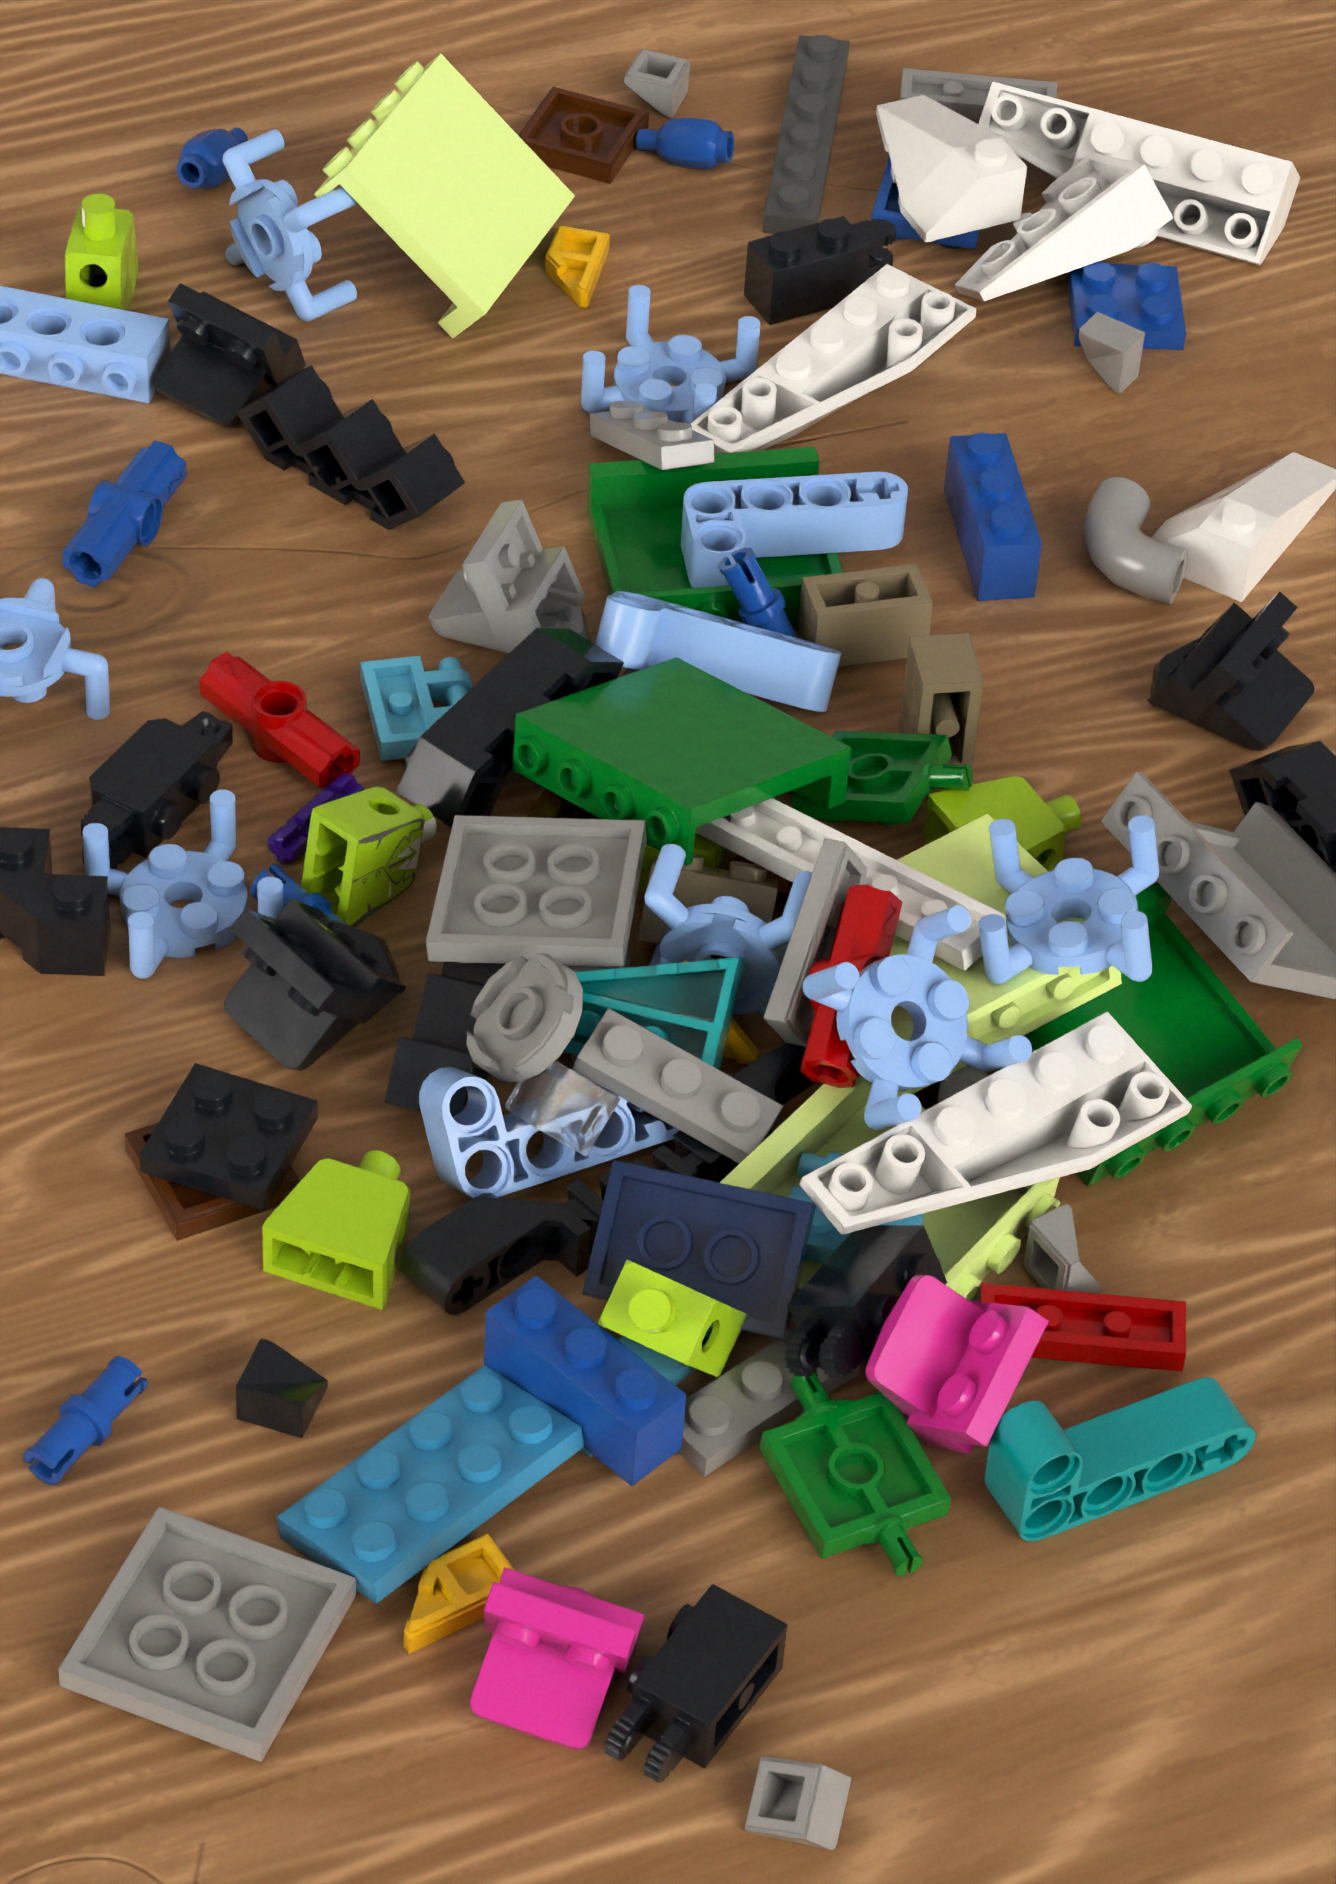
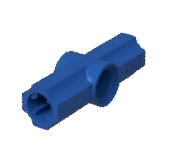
M154 441L148 448L140 449L115 483L104 480L96 487L89 503L87 520L63 550V566L73 573L77 582L96 587L99 582L109 580L135 544L148 546L154 540L161 524L163 507L186 478V461L176 454L173 446Z

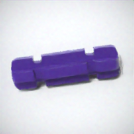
M342 773L338 778L329 783L319 795H316L291 817L287 824L280 827L268 838V850L275 854L278 862L282 864H290L295 859H298L306 852L312 809L318 805L363 791L364 787L357 783L355 776L352 774Z

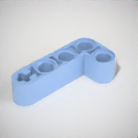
M888 472L712 481L694 484L684 493L681 550L690 585L692 588L729 585L725 576L720 572L718 565L725 557L729 558L732 565L736 564L731 553L741 548H751L755 558L892 548L903 539L908 486L902 478Z
M616 591L607 596L595 645L623 661V667L641 670L677 657L745 693L817 712H826L842 654L836 649L625 591Z
M439 1068L430 1073L422 1083L419 1092L420 1110L435 1170L440 1180L447 1186L472 1198L483 1193H493L497 1197H501L671 1140L673 1135L680 1131L654 1115L650 1116L642 1113L645 1110L600 1085L564 1095L504 1116L502 1115L499 1098L494 1087L485 1079L457 1068ZM465 1086L468 1091L466 1107L461 1113L452 1117L449 1107L451 1097L458 1089ZM601 1110L604 1122L602 1129L597 1136L589 1140L587 1135L589 1120L595 1113ZM541 1130L544 1137L542 1149L537 1156L529 1160L526 1153L528 1141L534 1133ZM481 1150L483 1154L482 1168L475 1177L467 1180L465 1176L467 1160L472 1154Z

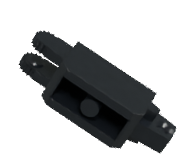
M204 711L182 726L166 718L148 720L89 777L91 809L88 811V815H84V819H81V836H83V828L88 824L100 823L107 827L110 868H117V864H122L132 853L146 858L162 841L171 839L179 830L182 822L200 804H205L210 800L211 794L217 790L220 781L217 764L233 743V725L225 720H219L212 714ZM84 852L82 853L83 864H84Z

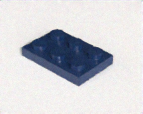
M613 1160L582 1294L587 1297L608 1301L623 1266L628 1259L748 1314L741 1331L786 1341L792 1316L787 1305L797 1294L816 1205L807 1201Z

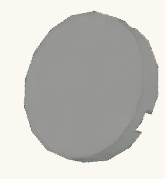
M535 953L538 958L531 960L521 956L506 963L489 978L475 999L470 1015L477 1020L474 1026V1035L467 1031L466 1045L473 1062L502 1082H522L543 1072L560 1057L574 1036L580 1020L583 1005V989L579 979L573 970L547 953Z

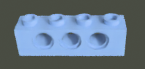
M0 286V374L144 403L151 401L156 391L154 377L170 354L169 319Z

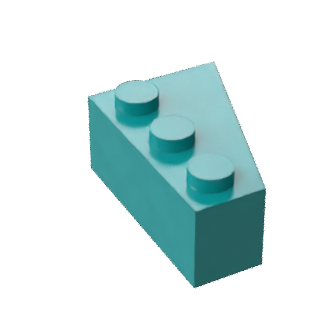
M734 957L575 972L583 989L582 1014L575 1034L563 1052L579 1055L609 1008L720 1070L746 959Z

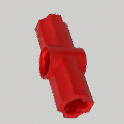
M225 652L211 660L209 668L199 680L200 695L252 735L253 750L259 757L276 763L287 762L319 788H325L342 773L352 774L360 765V749L307 709L306 695L301 687L292 682L282 680L271 681L240 656L234 657L229 652Z
M870 885L849 886L848 894L843 901L829 959L817 960L812 965L809 975L843 962L852 963L859 972L871 963L889 957L903 902L891 891L880 890ZM810 999L815 1015L800 1071L813 1082H821L838 1088L854 1087L856 1079L859 1078L860 1074L850 1062L855 1060L846 1040L840 1041L836 1022L837 1010Z

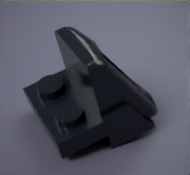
M180 283L168 302L177 322L176 327L182 334V337L155 375L154 385L161 395L192 413L223 427L232 428L241 422L236 411L281 380L303 370L306 363L297 339L204 291L199 293Z
M1279 592L1251 618L1234 602L1205 630L1199 639L1167 654L1155 665L1151 684V696L1147 701L1153 707L1157 705L1253 751L1266 750L1276 741L1314 693L1313 682L1277 650L1290 635L1282 626L1298 607Z
M290 899L275 919L245 909L230 928L235 935L248 945L243 955L252 964L227 995L224 1001V1009L235 1022L288 1069L301 1071L310 1067L359 1023L365 1024L406 989V986L399 980V974L392 955L383 938L331 920L320 909Z

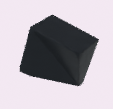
M261 1338L236 1385L237 1419L303 1438L328 1388V1380L275 1343Z

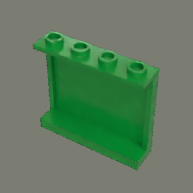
M802 447L714 454V463L661 470L642 460L589 463L586 508L608 594L611 595L616 591L636 593L743 623L738 614L741 605L730 585L692 588L690 585L681 550L684 493L689 487L702 482L818 475L820 461L816 448ZM837 553L755 558L771 588L779 589L786 601L783 610L794 630H797L802 578L843 573Z
M675 657L517 713L512 770L600 819L645 820L646 844L658 851H661V848L666 844L680 846L686 853L683 865L687 866L693 863L696 827L789 791H794L826 809H831L845 803L851 747Z
M1157 881L1135 895L1138 911L1144 913L1148 920L1152 973L1150 977L1145 981L1136 982L1121 972L1122 984L1024 1035L1030 1041L1032 1052L1108 1011L1192 1105L1189 1114L1097 1166L1078 1172V1176L1087 1187L1108 1175H1111L1113 1179H1120L1141 1164L1146 1154L1159 1147L1164 1152L1175 1149L1192 1135L1195 1127L1208 1120L1214 1125L1224 1122L1241 1108L1244 1100L1257 1093L1262 1098L1273 1095L1292 1078L1293 1073L1290 1067L1303 1046L1299 1039L1296 1038L1276 1049L1167 916L1166 911L1173 898Z

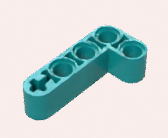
M1210 1377L1193 1380L1064 1430L1046 1405L1041 1401H1029L1010 1409L1000 1418L990 1439L984 1481L985 1486L1020 1537L1025 1541L1034 1542L1223 1470L1238 1462L1248 1453L1255 1442L1256 1434L1215 1378Z

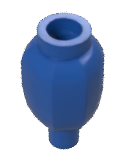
M676 118L665 122L659 130L640 128L637 133L636 146L638 150L657 151L661 158L671 165L688 169L708 170L715 168L719 163L731 162L734 153V135L732 131H723L716 122L711 120Z
M237 127L229 132L225 129H212L201 132L187 141L180 152L179 162L176 167L177 175L181 182L191 188L207 189L219 186L230 176L223 164V154L226 150L248 141L246 133Z

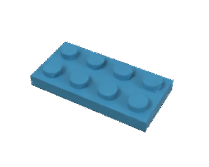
M483 1365L278 1515L276 1519L280 1538L319 1565L355 1577L356 1590L377 1604L425 1568L431 1561L437 1559L584 1447L582 1427Z

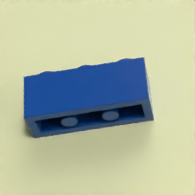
M977 433L974 435L950 436L944 492L977 600L987 601L1035 597L1042 542L1007 434Z
M537 1275L486 1311L484 1365L582 1427L584 1448L629 1485H635L682 1449L686 1394Z

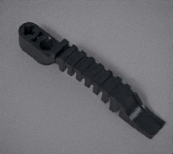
M786 1043L767 1053L732 1076V1078L782 1106L817 1083L810 1080L800 1071L806 1047ZM678 1131L673 1135L676 1153L664 1144L652 1152L655 1169L718 1183L739 1165L734 1160L682 1131ZM637 1159L635 1162L632 1163L639 1166L649 1167L640 1159ZM611 1170L598 1178L602 1199L579 1179L566 1186L569 1201L564 1204L559 1202L499 1199L493 1193H483L415 1236L401 1256V1272L450 1315H458L467 1311L543 1260L559 1261L577 1277L588 1270Z

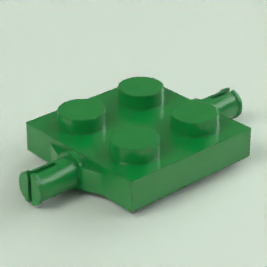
M835 731L832 737L851 747L845 803L831 809H826L796 792L791 796L793 809L813 819H821L828 823L844 820L878 822L882 825L909 823L927 794L931 791L934 792L936 789L969 791V787L971 788L973 783V770L968 764L946 765L952 756L948 735Z
M817 1372L812 1373V1376H794L789 1385L805 1412L791 1423L762 1432L759 1449L820 1559L863 1544L877 1543L883 1548L897 1576H905L907 1569L909 1574L915 1572L922 1565L923 1558L918 1554L906 1531L914 1526L948 1515L951 1497L910 1426L906 1424L907 1421L902 1412L881 1392L858 1400L834 1401L828 1396L818 1378Z

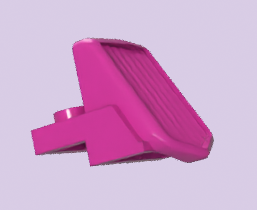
M915 1275L907 1284L883 1324L866 1366V1377L875 1388L908 1417L906 1424L925 1441V1444L935 1449L970 1454L974 1445L987 1447L1049 1321L1029 1307L967 1300L930 1275Z
M504 1567L499 1584L495 1582L492 1584L483 1610L485 1629L492 1632L493 1635L471 1695V1710L475 1716L522 1734L572 1750L584 1749L591 1742L615 1674L625 1677L644 1627V1614L597 1599L581 1588L562 1587Z

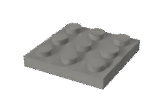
M455 815L426 938L428 961L506 964L521 956L531 960L538 958L535 953H547L565 966H587L594 968L624 967L647 842L645 820Z
M159 1506L60 1665V1687L262 1762L355 1599L356 1578Z

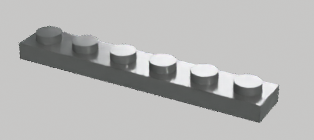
M799 35L764 213L763 233L775 234L819 223L847 69L850 41L837 40L826 35H816L813 37Z

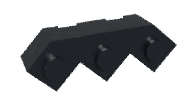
M312 365L281 380L236 411L266 461L284 471L291 466L298 468L309 475L310 486L344 505H347L352 500L370 509V520L388 530L421 516L465 483L455 467L451 454L442 446L436 434H432L403 448L393 432L390 421L381 413L373 399L342 414L332 399L329 387L319 378Z
M536 628L420 736L417 745L411 749L405 759V772L396 792L414 804L424 805L431 811L434 817L449 827H452L455 815L490 816L509 772L514 771L512 770L516 714L616 679L624 662L571 629Z
M1321 741L1287 746L1229 770L1245 816L1255 802L1270 805L1336 873V756Z
M0 827V940L7 937L22 950L23 960L40 974L105 976L110 938L108 876L53 874L50 829Z
M444 962L441 975H427L413 1038L399 1037L384 1100L385 1103L421 1111L419 1092L422 1083L430 1073L439 1068H457L485 1079L492 1085L493 1075L475 1064L466 1045L467 1031L474 1035V1026L477 1019L470 1014L475 999L489 978L505 964ZM465 1086L458 1089L451 1097L449 1107L452 1117L461 1113L466 1107L468 1091Z

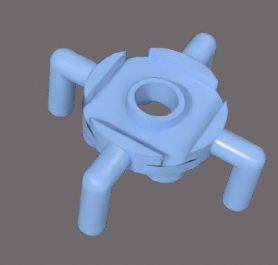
M272 129L226 150L223 154V164L236 188L230 197L229 206L237 203L238 216L229 221L235 243L227 247L225 257L232 265L245 263L257 278L266 274L275 282L268 287L275 291L285 290L298 318L309 322L356 300L357 291L351 281L345 280L313 296L311 295L305 280L309 277L313 264L320 261L322 251L318 239L311 231L307 230V227L356 205L357 202L341 186L297 207L296 193L287 181L279 180L273 183L266 179L256 180L249 164L284 149V139L281 133L276 129Z
M634 285L628 290L626 339L630 346L623 348L618 353L617 364L614 370V385L604 388L605 355L599 351L586 352L583 355L581 406L588 413H597L610 410V404L613 402L625 400L640 401L644 403L645 409L665 412L668 414V419L674 422L691 424L724 397L725 383L746 379L757 370L761 323L752 316L740 318L738 321L736 358L719 362L713 355L703 350L701 341L693 336L677 335L671 338L670 341L654 342L648 333L651 291L644 285Z
M38 578L31 584L24 598L0 599V697H12L22 703L36 702L46 695L47 687L59 680L65 672L84 676L87 716L95 720L104 719L110 714L108 662L102 655L71 648V637L68 627L65 629L59 622V614L56 612L55 591L52 582L46 578ZM10 644L21 646L12 650H4Z
M217 790L210 796L211 841L203 853L185 851L182 847L175 844H163L155 847L150 852L149 859L137 865L129 874L110 868L107 827L100 823H91L83 828L85 875L108 876V893L120 897L122 921L128 926L130 970L139 979L151 977L165 956L173 958L196 956L195 948L215 943L216 951L229 945L238 937L230 928L243 911L248 909L244 871L238 864L228 861L236 848L235 795L229 790ZM265 877L257 884L258 913L275 919L283 909V883L276 877ZM178 900L194 901V903H190L184 908H176L170 905Z
M1140 815L1133 817L1129 821L1128 830L1132 867L1117 877L1108 872L1093 869L1092 864L1083 858H1069L1060 861L1053 871L1034 878L1020 868L1014 822L1009 819H998L990 824L989 832L996 881L1001 887L1011 893L1005 902L1007 930L1011 943L1010 948L1008 947L1005 919L1002 916L988 914L982 917L978 923L985 975L991 983L1003 984L1028 967L1044 974L1059 975L1058 967L1080 966L1081 975L1096 973L1113 966L1136 982L1145 981L1150 977L1152 973L1148 920L1144 913L1138 911L1135 895L1155 883L1159 877L1155 824L1151 817ZM1075 917L1086 919V921H1084L1083 923H1079L1076 921H1063L1065 919Z
M664 845L661 848L644 896L647 907L666 924L660 944L657 943L650 965L681 963L684 960L688 962L714 960L710 955H720L726 958H745L733 1014L741 1015L758 1011L764 1017L788 947L786 943L790 941L812 872L800 871L795 875L783 915L766 923L749 913V909L744 902L731 896L717 897L713 900L712 904H700L686 908L673 895L686 853L678 845Z
M953 906L918 920L913 929L907 955H893L880 959L859 972L852 963L843 962L807 976L803 982V992L809 999L837 1010L836 1022L840 1041L846 1040L855 1060L850 1062L862 1077L872 1083L864 1112V1121L871 1129L881 1130L917 1119L921 1113L919 1099L910 1093L897 1096L898 1091L917 1089L944 1080L950 1075L958 1061L979 1070L990 1072L1026 1061L1031 1056V1043L1022 1035H1016L990 1044L967 1036L968 1020L966 1012L969 1008L967 991L962 984L951 980L941 968L932 963L939 940L964 932L969 928L971 916L963 906ZM896 1005L906 1009L913 1019L914 1030L908 1041L900 1038L894 1032L891 1025V1014Z

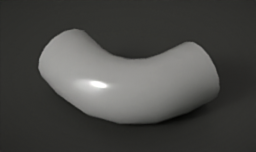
M1112 477L1105 479L1099 484L1089 503L1082 532L1092 563L1116 586L1143 598L1171 605L1176 599L1184 577L1188 554L1187 549L1157 541L1146 536L1141 531L1151 505L1149 496L1140 485L1127 478Z

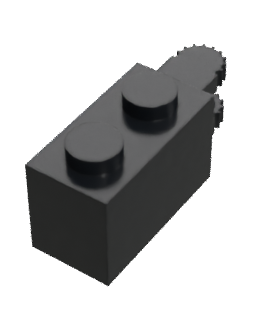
M844 216L749 241L747 246L744 296L769 325L833 308L886 264L893 266L894 255H892V251H889L888 248H883V246L888 247L889 244L892 245V242L895 241L897 227H894L895 224H892L891 221L879 218L851 224Z
M877 1225L850 1233L787 1305L797 1327L793 1333V1338L789 1337V1342L785 1344L784 1361L787 1364L786 1368L790 1370L789 1373H794V1376H812V1373L817 1372V1368H821L824 1370V1374H828L829 1377H847V1374H851V1370L856 1369L859 1364L868 1363L884 1322L907 1284L915 1275H930L946 1285L947 1280L924 1225Z
M712 1584L695 1606L686 1604L679 1610L669 1628L667 1641L655 1656L650 1653L645 1654L635 1666L627 1685V1692L632 1694V1702L621 1714L620 1719L616 1720L615 1725L612 1726L605 1741L604 1753L621 1761L625 1759L627 1754L633 1750L645 1735L656 1741V1744L651 1748L643 1770L644 1775L650 1779L661 1783V1781H664L669 1776L671 1770H674L683 1757L705 1769L783 1668L787 1624Z

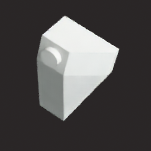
M925 95L877 105L876 116L885 151L889 152L893 183H897L899 191L898 204L900 212L925 243L1020 220L1027 166L1001 136Z
M1091 152L1051 183L1042 193L1046 201L1045 205L1034 214H1031V212L1023 213L1020 220L1013 223L1018 233L1011 240L1002 241L991 246L955 284V287L959 294L987 301L1134 248L1145 246L1158 236V229L1170 221L1173 216L1144 164Z
M1292 452L1167 519L1151 538L1187 549V563L1183 578L1242 602L1335 491L1336 469Z

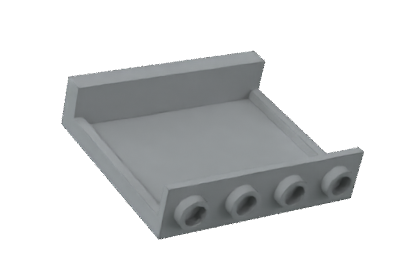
M1136 772L1101 820L1105 827L1131 853L1128 830L1129 821L1133 817L1140 815L1149 816L1154 820L1159 864V877L1156 881L1250 982L1336 999V873L1270 805L1255 802L1234 832L1190 822L1143 773Z

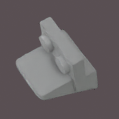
M522 499L501 503L462 564L463 569L454 574L430 612L428 619L433 630L445 638L508 654L536 628H567L589 640L585 615L580 606L585 594L565 547L542 548Z

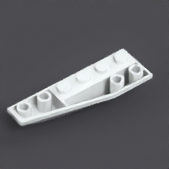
M996 82L991 84L978 123L982 127L1001 136L1020 159L1055 179H1058L1091 152L1144 164L1173 216L1170 221L1158 229V238L1261 266L1285 226L1300 180V176L1291 161Z
M886 264L691 423L692 430L714 440L715 454L761 451L797 435L863 395L914 370L976 317V308Z
M1107 1011L1031 1053L1028 1060L1000 1069L921 1112L917 1119L899 1124L802 1177L799 1185L838 1232L843 1235L1089 1170L1189 1114L1192 1105Z

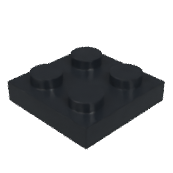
M195 1063L140 1152V1172L265 1211L318 1119V1101Z

